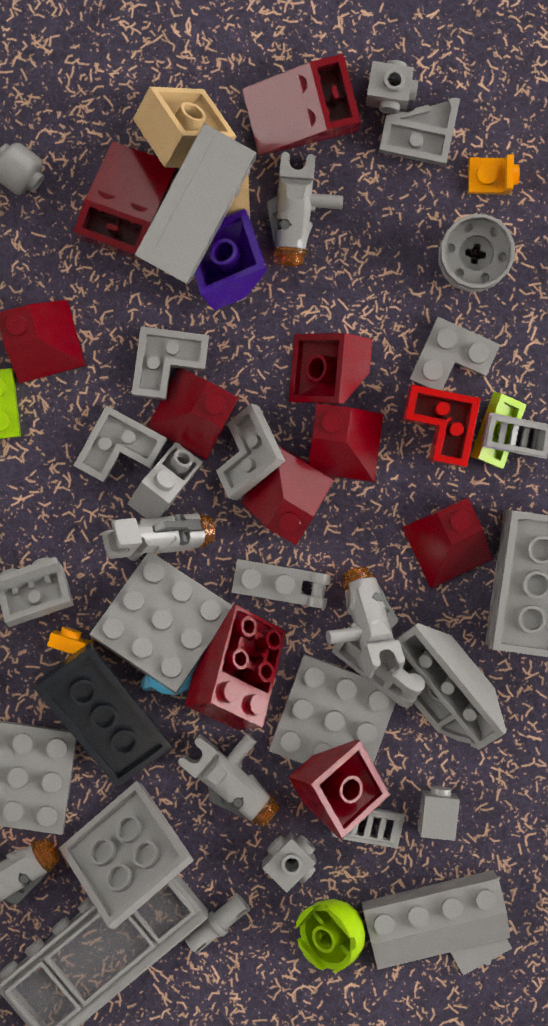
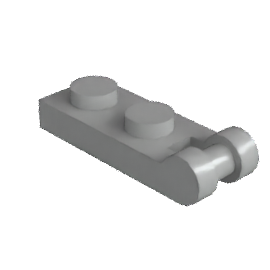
M237 559L231 593L326 609L327 598H324L326 585H330L332 575ZM303 581L313 582L311 595L301 594Z
M359 641L337 643L332 650L333 654L402 707H411L425 687V680L421 675L417 673L409 674L404 669L392 675L389 673L384 662H381L379 668L374 671L372 678H367L359 657L362 653Z

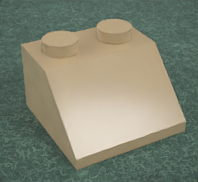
M149 87L133 118L164 167L181 168L204 123L233 140L237 137L204 89Z

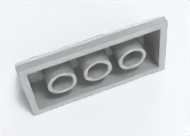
M494 870L361 902L378 970L510 938L507 910L499 878Z

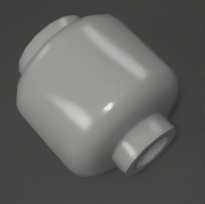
M19 142L11 145L4 144L0 148V183L15 195H21L28 190L32 193L36 191L44 180V175L41 174L43 167L41 158Z

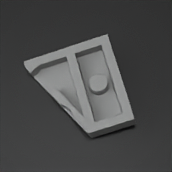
M451 98L447 102L429 106V104L409 112L402 111L398 114L386 115L378 152L446 166L460 98Z

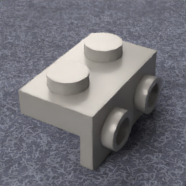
M56 557L40 558L35 560L32 565L20 569H7L0 573V605L4 621L8 627L74 606L64 568Z

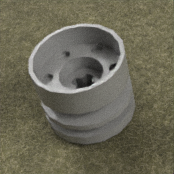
M470 214L457 220L445 233L438 250V265L443 277L453 287L465 292H482L495 286L510 271L515 258V242L510 230L499 219L486 214ZM473 247H477L478 254L483 255V259H479L476 264L471 263V257L465 256V252H470Z

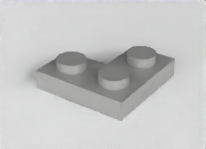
M437 317L409 380L423 387L443 390L454 363L485 377L500 344Z
M141 326L132 396L167 400L171 367L205 371L209 335Z
M249 404L227 423L239 449L237 454L216 470L228 499L238 500L285 462L260 406L255 404Z
M106 405L73 466L105 482L121 453L152 468L167 438Z

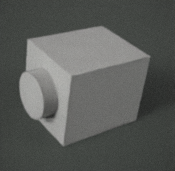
M431 786V791L422 790L418 832L421 837L455 841L460 799L455 793H451V788Z

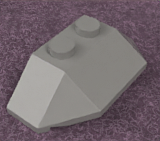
M417 623L394 639L400 641L405 657V664L402 669L409 674L417 673L425 680V687L421 694L418 695L414 704L438 733L457 741L469 743L471 747L478 750L506 733L495 688L452 635Z

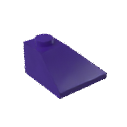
M246 209L224 218L194 274L201 296L214 311L246 298L267 271Z

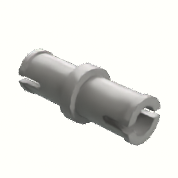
M236 893L234 897L216 912L210 911L208 919L184 938L185 942L198 955L201 950L219 935L221 937L225 936L232 924L251 911L250 907Z

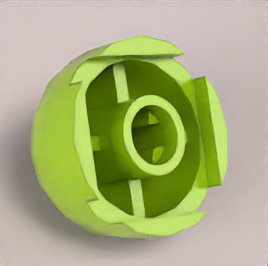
M324 899L301 912L297 919L296 929L300 927L301 938L297 940L299 948L306 959L322 971L326 968L334 970L333 972L343 970L359 957L364 948L366 938L364 922L357 910L349 903L337 899Z

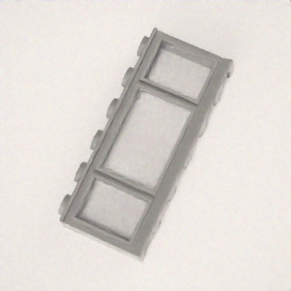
M179 875L174 877L114 930L107 927L91 899L87 897L77 907L80 912L71 920L67 916L62 918L51 929L53 935L45 942L41 938L37 939L25 950L24 953L27 957L18 964L14 960L11 961L0 971V994L27 1026H80L206 921L209 910Z

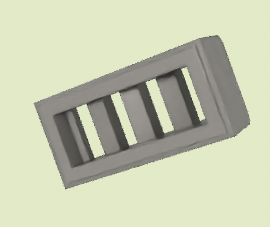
M487 412L481 447L547 459L548 424ZM495 422H501L497 442H492ZM512 424L509 443L504 444L507 426ZM519 426H521L523 431L520 446L518 447L516 446ZM531 428L534 429L531 448L529 449L527 448Z
M376 808L367 816L364 832L358 831V824L343 839L398 849L405 814ZM374 817L380 818L377 835L370 834ZM387 819L394 821L390 839L383 837ZM331 831L332 837L338 838V837Z

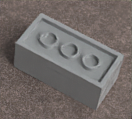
M204 123L135 256L189 284L230 206L239 194L245 178L250 173V169L256 160V152Z
M507 509L503 511L485 644L492 650L548 657V515Z

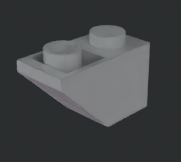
M175 442L142 480L127 504L146 519L160 518L203 462Z

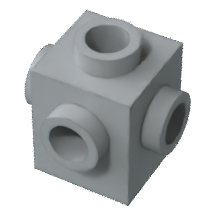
M389 60L386 63L372 61L366 106L379 108V111L386 114H398L400 111L406 112L408 101L415 102L419 80L412 79L414 67H409L405 62L399 60Z
M292 832L285 838L280 835L267 848L269 854L262 860V869L287 893L298 881L301 884L305 883L315 872L316 869L313 866L316 864V858L313 852L316 849L303 835H300L298 838ZM289 858L295 859L294 861H288Z

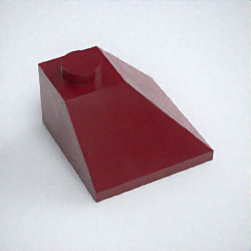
M67 299L27 304L0 312L1 336L19 384L86 366Z
M347 333L294 334L288 402L344 404L370 373L373 339Z
M178 368L168 387L167 400H161L147 428L173 442H177L182 447L207 460L239 402V397L193 373Z
M317 403L315 406L308 463L329 476L375 482L383 414Z
M278 445L285 462L249 490L241 503L266 528L297 545L335 479Z
M469 498L455 501L402 527L430 588H434L493 560L484 530Z
M354 740L312 755L288 776L303 804L341 839L390 796L360 740Z

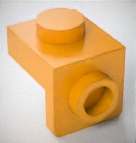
M62 626L61 631L54 630L51 632L47 646L74 654L89 642L94 645V642L81 638L82 632Z

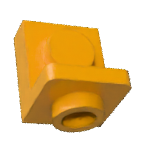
M507 154L505 158L470 157L468 159V194L509 195L514 185H518L520 176L519 164H514V154Z

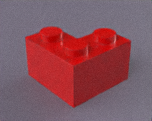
M413 384L408 387L402 421L435 428L428 461L460 468L467 467L481 398Z

